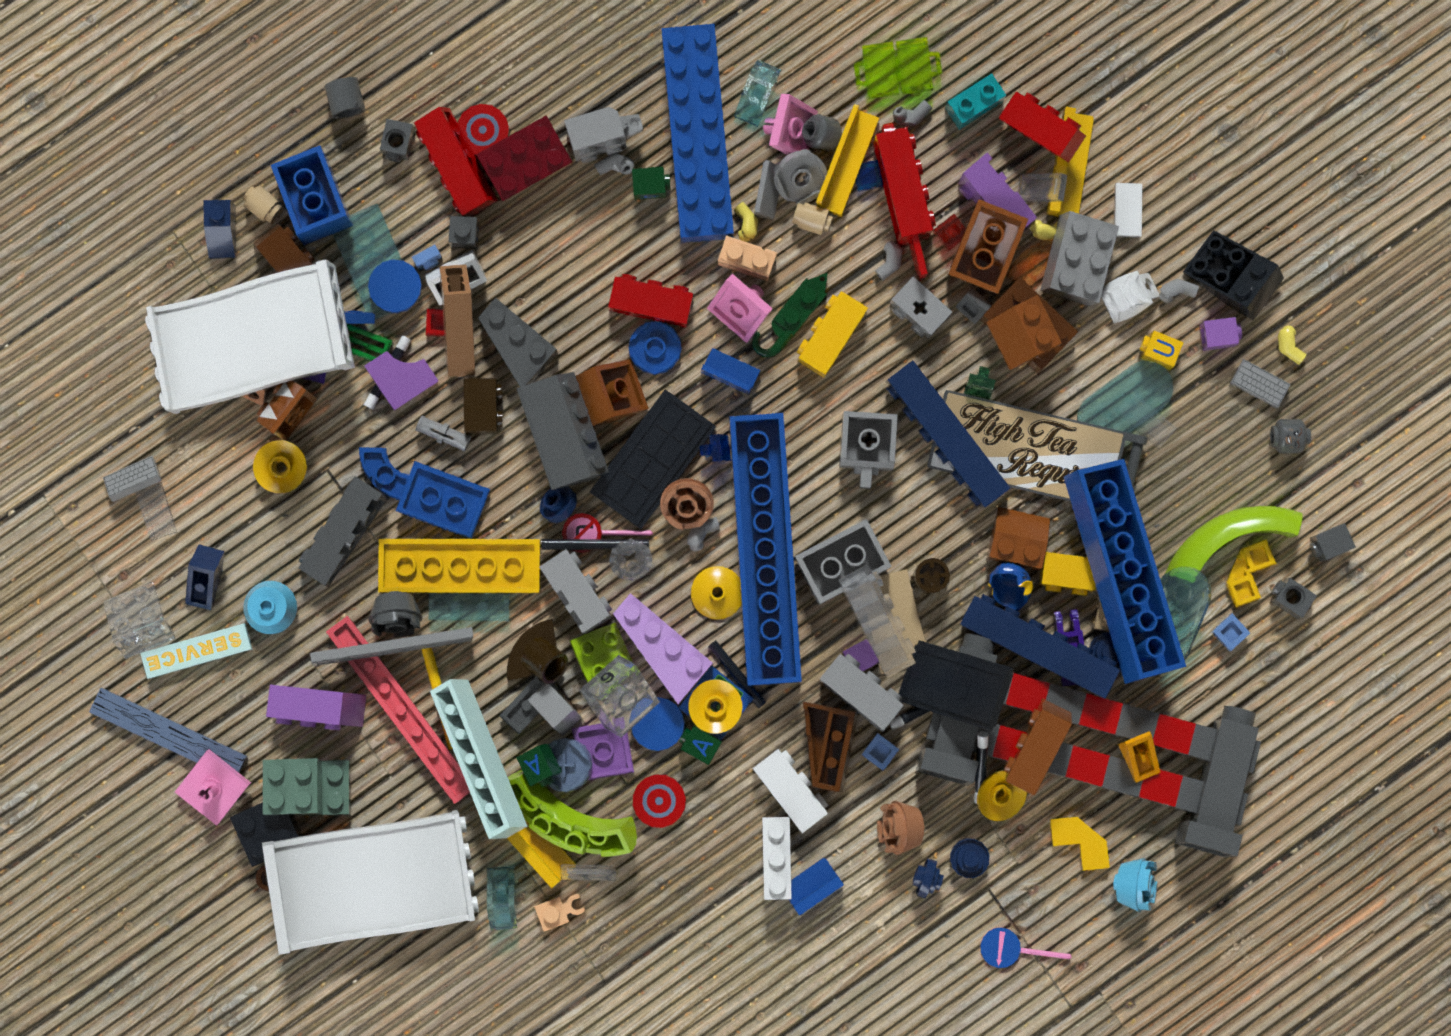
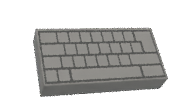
M1245 359L1241 361L1230 384L1276 409L1291 385Z
M153 456L103 477L112 502L162 481Z

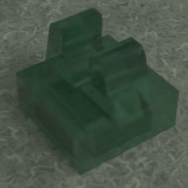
M979 366L976 375L970 373L963 394L989 400L996 380L988 378L990 368Z

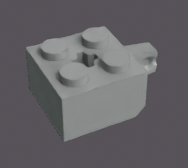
M611 107L564 120L576 162L581 160L582 163L594 161L597 159V155L606 152L607 155L620 153L622 148L626 147V139L643 131L639 114L619 117L618 111Z
M843 412L839 468H854V474H860L859 488L870 489L872 475H878L879 470L892 471L894 469L898 414ZM866 435H870V439L875 441L870 447H866V444L861 442Z

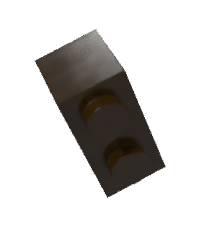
M464 378V432L466 435L498 434V427H503V412L498 411V401H503V387L498 385L496 378Z

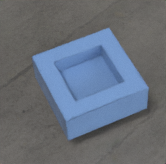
M433 245L414 255L412 259L419 271L422 269L428 271L439 264L438 260L442 259V256L436 245Z
M1233 613L1229 614L1211 631L1228 651H1232L1250 634Z
M877 733L861 755L884 771L899 749Z

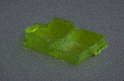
M927 37L896 41L895 48H897L898 56H895L896 50H894L893 42L863 45V61L854 63L856 85L867 86L868 99L899 95L900 84L898 82L900 81V91L903 95L933 91L932 78L942 74L940 53L929 51ZM935 56L937 71L932 72L930 57ZM859 66H864L866 81H861Z

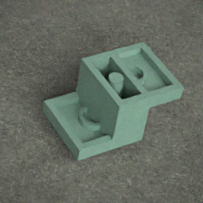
M318 758L263 760V815H350V760L321 761Z

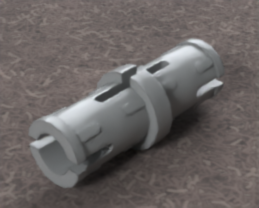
M423 415L420 417L415 429L417 432L437 439V443L443 444L444 442L464 452L471 440L470 435L450 428L449 424L444 423L442 425Z

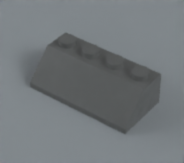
M574 372L555 375L517 388L551 490L586 483L609 473Z

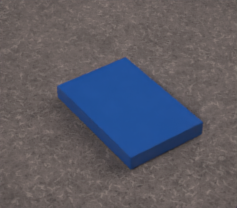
M414 461L396 512L472 539L490 489Z

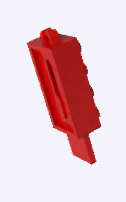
M893 122L886 123L881 127L882 133L876 134L873 149L896 242L900 246L909 244L917 279L922 281L925 280L928 273L920 241L929 240L932 231H934L933 227L936 226L933 211H928L927 208L929 193L927 186L921 184L923 169L920 159L915 160L914 150L917 149L914 134H909L907 127L895 129Z

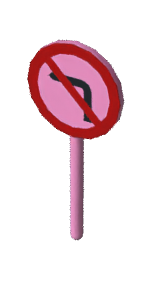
M585 513L574 514L568 518L562 530L563 539H601V536H651L653 534L650 530H601V525L597 519ZM573 550V551H575V552H580V553H584V552H590L591 550Z

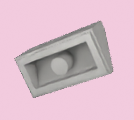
M765 160L763 163L754 215L772 220L775 217L779 192L774 184L775 174L773 170L776 164Z

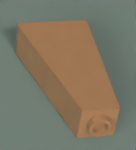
M467 265L439 266L448 376L464 377L475 375L472 299Z

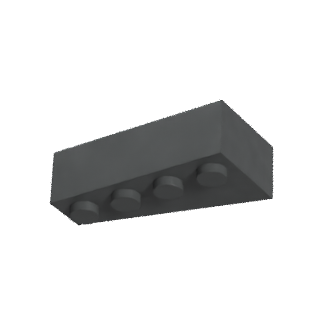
M354 476L345 489L340 501L331 510L326 524L321 526L315 534V542L310 549L307 548L301 555L299 569L324 586L329 587L388 498Z

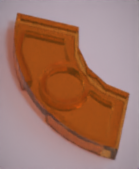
M1053 239L1042 241L1024 251L1011 267L1007 279L1017 281L1021 277L1028 285L1033 286L1037 276L1046 270Z

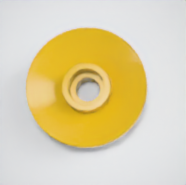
M275 440L259 449L253 461V472L257 482L267 491L277 494L288 493L296 489L304 480L307 472V462L303 452L295 444L285 440ZM285 463L286 470L279 473L277 471L278 464Z
M721 566L710 567L700 572L694 579L691 587V599L694 607L703 616L714 620L725 619L735 614L742 605L740 578L732 570ZM719 587L722 589L723 594L721 597L713 596L712 591L714 588Z
M708 680L701 683L692 692L688 705L689 714L694 724L701 730L713 734L723 733L730 730L739 721L742 714V700L736 688L730 683L723 680ZM714 701L719 702L721 705L718 712H713L710 709V704Z
M1003 770L987 777L981 784L977 794V805L980 812L992 821H1004L1016 815L1023 807L1027 797L1026 791L1005 781L1006 772Z

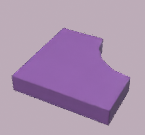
M386 351L364 365L393 410H396L438 382L425 359L414 363H404L394 359Z

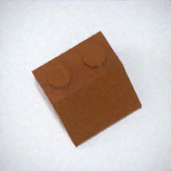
M1038 295L1013 306L986 322L1010 371L1058 348L1062 344Z
M631 359L594 366L576 376L593 427L611 423L649 409Z
M997 507L986 559L1002 563H1016L1024 568L1041 570L1048 544L1050 518Z

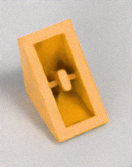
M1150 731L1118 744L1136 783L1160 773Z

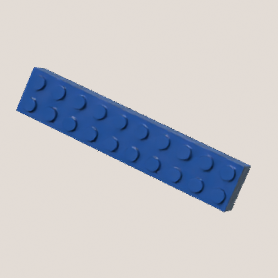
M783 413L730 416L747 686L802 682Z

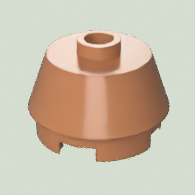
M683 478L667 486L661 496L660 508L663 516L672 526L681 530L702 526L709 519L714 508V499L706 485L695 479Z
M899 801L883 804L880 810L884 813L882 820L877 821V834L879 843H885L886 845L885 852L900 855L920 846L923 841L925 828L920 810L917 807Z

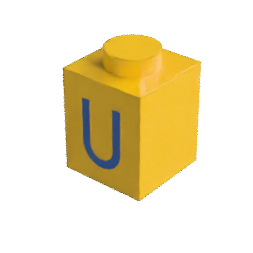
M1153 331L1149 336L1145 335L1142 339L1139 350L1143 352L1140 359L1171 370L1175 366L1184 342Z

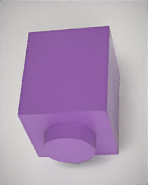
M1236 317L1203 321L1199 325L1203 351L1235 347L1239 344V340L1242 339V328L1240 323H1236Z

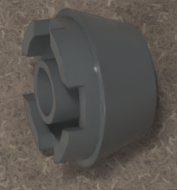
M391 591L375 598L368 621L371 624L372 633L381 636L382 632L393 633L394 638H401L413 635L415 628L420 629V622L423 617L413 595L405 592Z

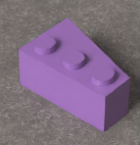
M987 152L963 172L958 183L961 186L959 191L967 200L972 199L976 204L978 199L1028 218L1024 229L1026 230L1037 217L1017 191L1014 192L1005 182L1007 177L1004 173L1000 172L998 174L988 163L992 158Z
M270 685L266 717L276 718L277 724L292 725V720H299L300 726L316 728L317 723H325L324 729L341 730V725L363 727L366 695Z

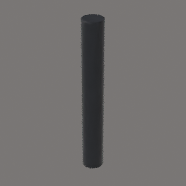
M717 640L712 642L708 648L743 691L754 698L752 702L759 709L766 703L764 698L754 686H747V677Z

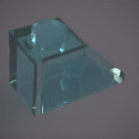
M757 59L747 78L734 114L735 118L756 127L759 126L774 92L781 69Z
M514 866L487 868V913L490 931L517 928Z

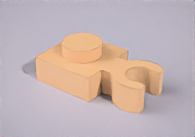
M580 894L571 895L565 903H562L559 896L534 906L544 932L570 922L567 914L579 915L585 911V907L575 909L572 906L573 900L580 898Z

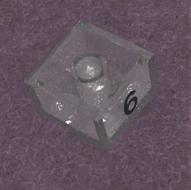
M620 655L614 658L579 690L603 727L620 738L660 703L637 666Z

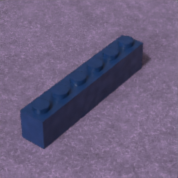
M913 360L886 380V383L889 385L886 387L889 395L895 401L899 399L905 406L902 409L905 416L911 422L915 420L921 427L918 430L921 437L926 443L931 441L937 448L934 452L942 464L948 463L953 469L950 473L959 486L962 484L966 486L969 490L967 496L975 507L980 505L982 509L986 508L1010 489V486Z
M982 594L981 598L974 596L960 625L989 638L991 641L1105 699L1107 698L1120 672V669L1116 668L1118 662L1104 655L1102 659L1093 656L1094 650L1081 643L1077 647L1067 643L1069 637L1057 631H1054L1053 635L1044 631L1045 625L1032 618L1029 623L1020 619V612L1006 606L1005 610L995 606L997 601L985 594Z

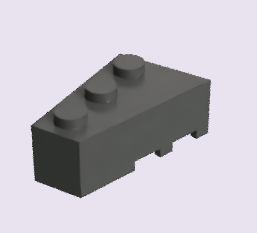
M496 297L478 317L520 387L533 383L558 354L557 349Z

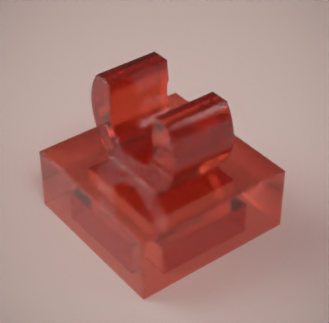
M953 214L938 225L933 233L949 252L960 244L966 228L957 216Z

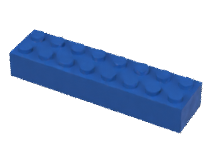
M715 24L662 28L681 243L724 240L726 236L734 238Z
M1121 459L1080 469L1064 476L1125 684L1186 667L1125 460Z

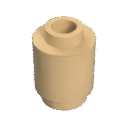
M261 186L249 188L243 196L245 200L244 207L263 222L267 221L273 224L284 210V207L280 205V201Z
M806 202L804 205L798 203L792 223L798 225L797 228L822 235L823 231H829L833 217L829 216L830 210Z

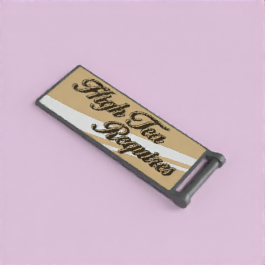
M950 390L944 392L943 400L1010 487L1070 501L1064 476L1080 469L1121 460L1125 441L1133 442L1127 470L1132 487H1134L1143 445L1147 444L1148 437ZM932 443L927 467L951 473L953 469L948 463L942 464L934 452L937 448Z

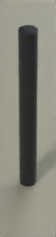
M542 539V550H649V539Z

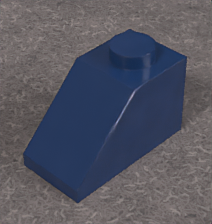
M203 200L204 232L209 259L236 258V206L231 200Z
M198 545L188 565L185 604L212 610L223 572L225 551Z

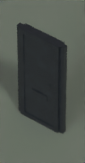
M665 389L607 467L609 473L602 475L598 479L590 493L636 527L642 529L660 505L664 490L680 478L717 426Z
M919 640L918 644H915L898 694L903 697L901 701L903 703L992 731L993 727H996L1013 677L1012 672L1014 668Z

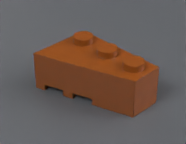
M1043 698L1038 708L1033 710L1028 720L1030 725L1026 733H1022L1015 747L1018 750L1014 758L1010 756L1003 769L1006 772V782L1034 796L1072 725L1071 712Z

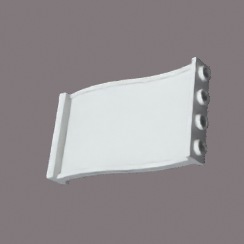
M326 259L318 261L314 265L271 274L195 299L159 307H146L148 316H146L145 321L152 337L150 349L157 364L155 376L161 386L160 402L166 411L178 414L183 410L237 398L295 379L340 369L348 370L355 368L336 267Z
M455 810L450 813L413 820L262 843L279 955L334 942L416 931L463 921H475L474 913L479 912L477 897H472L470 886H475L473 870H467L466 860L471 859L469 844L463 843L462 833L467 832L465 817H459L458 811Z

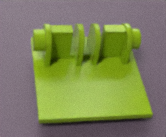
M616 622L570 640L590 690H595L608 684L600 679L605 673H612L614 675L612 681H615L637 671Z

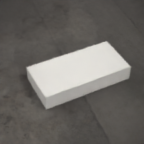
M1115 184L1114 225L1119 226L1116 237L1140 238L1142 236V184Z

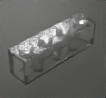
M865 565L838 579L864 636L879 661L878 665L885 676L888 678L915 664L916 662L912 654L916 651L909 638L904 639L901 633L905 628L898 616L894 617L891 612L894 605L887 593L883 595L880 589L884 584L878 572L874 571L872 573L869 567Z

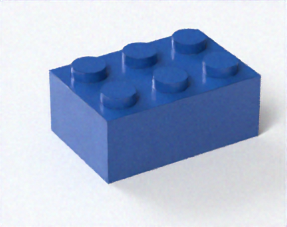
M320 145L271 164L296 235L303 245L353 226L329 160Z

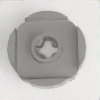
M807 149L788 154L781 162L774 166L773 170L775 174L774 184L779 194L785 200L796 202L797 204H805V202L808 203L817 198L827 175L825 164L817 155ZM806 172V175L803 176L804 181L799 182L795 180L799 173Z

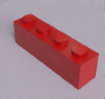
M437 107L414 122L417 128L416 135L420 142L425 144L428 149V158L432 165L438 169L441 175L440 181L443 187L450 192L453 198L452 204L462 216H474L498 201L450 108Z

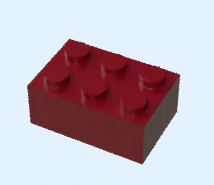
M547 115L476 154L501 201H505L572 163Z

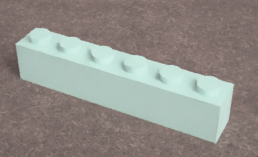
M449 679L431 690V696L488 838H508L528 827L469 681Z

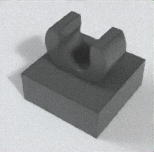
M971 288L956 306L974 324L992 306L990 304L992 301L990 297L985 300L979 294L980 288L975 290Z

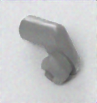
M922 100L914 110L903 109L902 106H899L893 110V118L899 125L915 126L932 110V107L925 100Z
M618 153L612 154L594 164L600 176L610 170L628 175L634 169L632 159Z
M893 241L885 244L886 262L875 270L876 275L881 281H884L901 267L902 248Z
M1174 279L1161 287L1159 298L1165 303L1172 302L1173 297L1180 293L1195 298L1199 285L1181 279Z
M717 517L708 519L702 526L691 529L687 537V544L690 545L692 551H701L704 548L703 541L706 534L720 530Z

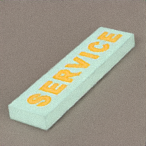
M244 623L140 654L147 679H151L253 649L246 624Z

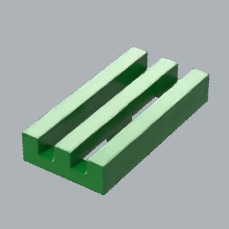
M346 323L349 331L385 345L382 349L349 336L351 343L379 354H383L386 351L389 353V349L393 344L392 340ZM351 347L352 354L368 361L376 358Z

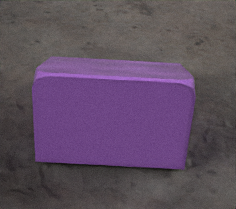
M867 639L843 651L845 657L849 654L860 663L859 669L862 672L879 663Z

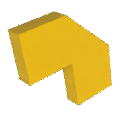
M1267 539L1241 548L1225 582L1235 608L1261 599L1252 573L1276 564Z
M1076 816L1049 819L1052 846L1079 844L1081 868L1083 871L1110 868L1107 841Z

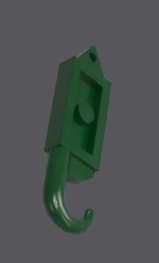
M827 273L811 279L806 278L773 318L771 323L772 330L778 339L771 348H762L758 343L760 332L754 334L752 346L758 355L765 358L775 357L795 336L827 296L825 293Z

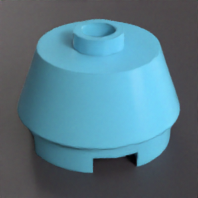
M264 581L255 585L246 595L243 606L244 615L249 625L256 631L264 634H276L287 629L294 621L297 613V601L293 592L283 583Z
M1145 858L1121 863L1118 874H1115L1113 888L1116 890V897L1119 903L1138 912H1141V910L1151 911L1149 903H1155L1157 881H1155V877L1152 875V871L1157 870L1156 862L1146 861Z

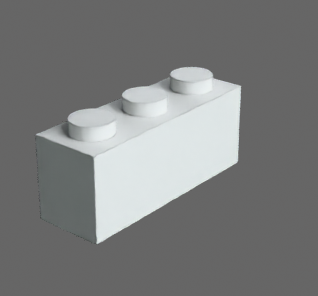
M777 749L752 769L801 833H804L828 814L825 810L828 804L819 793L815 796L808 788L812 783L803 772L797 774L792 767L795 761L786 750L781 753Z
M790 817L762 818L764 900L792 899Z

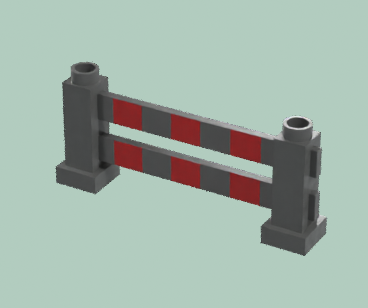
M965 634L962 646L956 650L995 663L997 655H993L996 643L989 638L978 635ZM1012 673L1013 677L1003 704L1005 706L1032 713L1034 709L1038 708L1043 698L1071 712L1072 724L1128 740L1150 731L1155 747L1204 760L1200 780L1160 770V773L1136 783L1124 759L1062 742L1047 773L1191 812L1190 821L1179 823L1175 844L1225 858L1238 856L1243 835L1233 832L1235 825L1240 826L1248 798V794L1243 793L1248 773H1254L1261 741L1256 740L1259 728L1253 727L1256 713L1238 707L1224 706L1221 719L1215 720L1213 728ZM933 712L926 736L927 740L932 741L931 748L926 747L921 750L915 772L968 786L974 783L979 764L977 761L970 760L972 752L977 753L979 732L985 731L989 734L987 756L1007 761L1010 756L1014 758L1018 750L1015 747L1020 735L1026 732L998 724L990 731Z

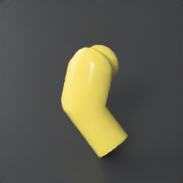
M742 202L734 209V212L743 221L742 230L738 232V237L741 241L749 242L757 235L758 219L748 206Z
M1035 220L1030 225V231L1037 239L1053 241L1058 221L1053 225L1043 224L1041 220Z
M1284 326L1278 333L1279 351L1300 365L1307 354L1295 347L1296 330L1292 326Z

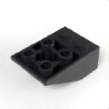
M1215 230L1211 232L1183 271L1186 276L1219 300L1253 321L1284 279L1278 264Z

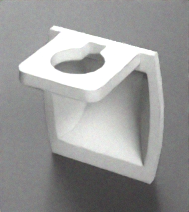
M1135 271L1106 284L1103 287L1101 298L1113 323H1118L1145 310L1153 303L1152 299L1159 297V292L1149 273L1140 275L1138 271ZM1146 282L1148 283L1151 291L1146 288Z

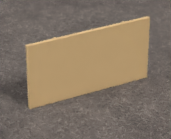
M907 569L873 577L859 584L881 675L906 669L915 644L917 645L919 640L926 642Z

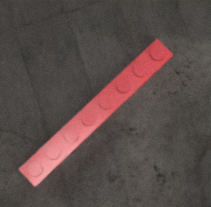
M346 616L326 631L337 648L369 644L349 616ZM375 656L348 661L452 802L456 804L467 796L470 791L459 763L380 657Z

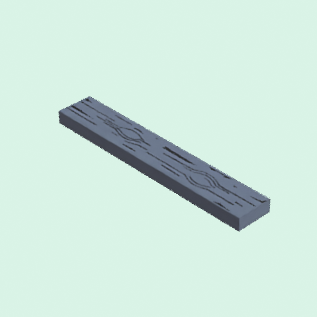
M100 688L89 711L102 719L196 763L210 749L240 773L248 757L104 688Z

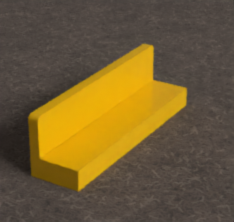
M853 105L816 201L818 207L830 210L829 213L840 217L843 216L880 120L879 117L860 111L859 105Z
M1065 107L1061 119L1066 121L1069 117L1081 125L1079 130L1086 137L1069 163L1055 156L1046 215L1059 217L1068 211L1079 214L1094 117L1077 114L1076 108Z
M526 821L528 827L507 839L544 881L553 888L576 867V863L561 847L552 844L529 828L530 824Z

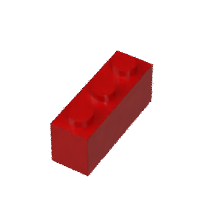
M1016 91L999 116V119L1069 163L1086 137L1079 130L1081 125L1069 117L1066 121L1059 118L1061 113L1049 105L1045 108L1038 105L1040 100L1027 92L1023 96Z
M622 274L621 277L615 276L608 309L614 313L687 328L693 293L689 292V288L674 285L672 289L663 287V283L660 281L649 279L647 283L637 281L635 276Z

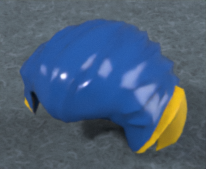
M1004 562L989 574L988 586L992 588L994 599L1004 607L1008 606L1016 611L1021 610L1030 599L1033 589V581L1030 580V576L1025 568L1018 566L1016 563Z

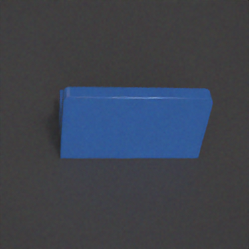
M712 348L705 364L701 368V373L750 395L760 370Z
M822 858L791 880L792 899L788 900L800 916L844 884L826 858Z

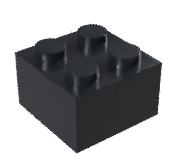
M263 802L230 817L252 867L265 862L262 843L303 836L294 815H263Z

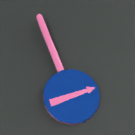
M1003 927L988 931L982 938L980 945L984 960L996 968H1006L1014 964L1020 953L1062 959L1072 958L1071 954L1021 948L1017 935Z

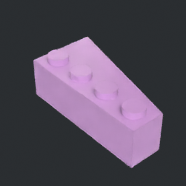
M631 593L613 613L671 696L679 704L713 663Z

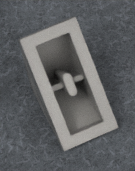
M545 683L528 699L530 704L562 736L582 718L550 684Z

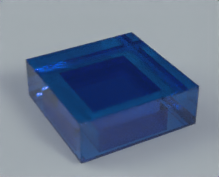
M878 160L862 163L855 180L857 192L884 186Z

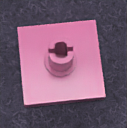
M781 94L775 119L768 117L764 123L771 125H763L764 133L771 135L769 145L786 155L803 149L809 150V146L804 142L802 128L810 117L817 115L818 111L790 94Z
M733 274L726 279L707 307L712 314L746 343L754 336L773 308L761 299L764 292L758 285L754 284L748 288Z
M208 749L176 789L175 793L217 826L251 782Z

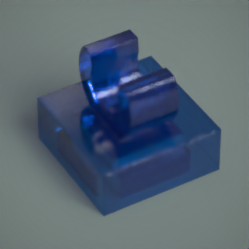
M709 435L710 444L700 446L701 456L712 457L713 462L726 463L732 461L728 435Z

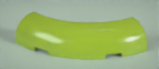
M1253 506L1232 510L1219 515L1199 527L1186 539L1174 554L1164 575L1187 584L1195 583L1199 572L1207 560L1227 542L1251 533H1273L1290 538L1298 536L1303 514L1276 506Z
M522 770L508 777L523 817L530 824L529 828L552 844L578 854H601V857L631 853L635 848L637 833L632 816L620 819H602L588 816L565 805L547 787L541 788L540 785L530 787Z

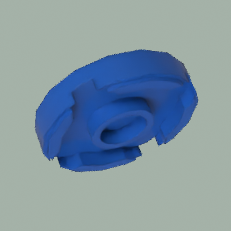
M393 259L382 262L373 270L369 277L368 289L371 299L379 308L386 312L397 314L408 311L415 305L421 296L422 283L420 275L412 265L402 260Z
M646 322L639 326L631 335L629 342L630 358L635 366L644 373L653 375L666 373L680 359L682 350L680 337L675 329L666 323Z
M659 697L647 699L639 704L632 714V734L637 742L647 749L655 751L669 749L678 742L683 734L684 719L682 712L676 704L668 699Z

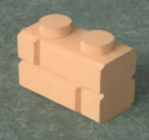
M726 236L719 255L718 266L768 282L777 252L769 249L763 250L760 246Z

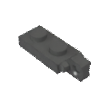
M535 677L499 716L518 734L539 714L528 701L545 684L538 677ZM555 681L554 683H550V685L556 691L559 690V688L555 685L557 681Z

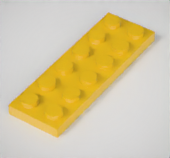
M379 539L378 593H388L391 591L405 593H540V539Z

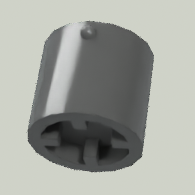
M356 77L336 79L324 86L330 111L334 119L353 117L366 110Z

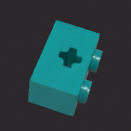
M991 73L949 100L945 110L957 128L961 130L1003 103L1006 93Z

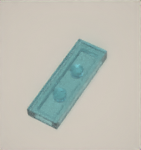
M429 593L428 620L510 621V594Z

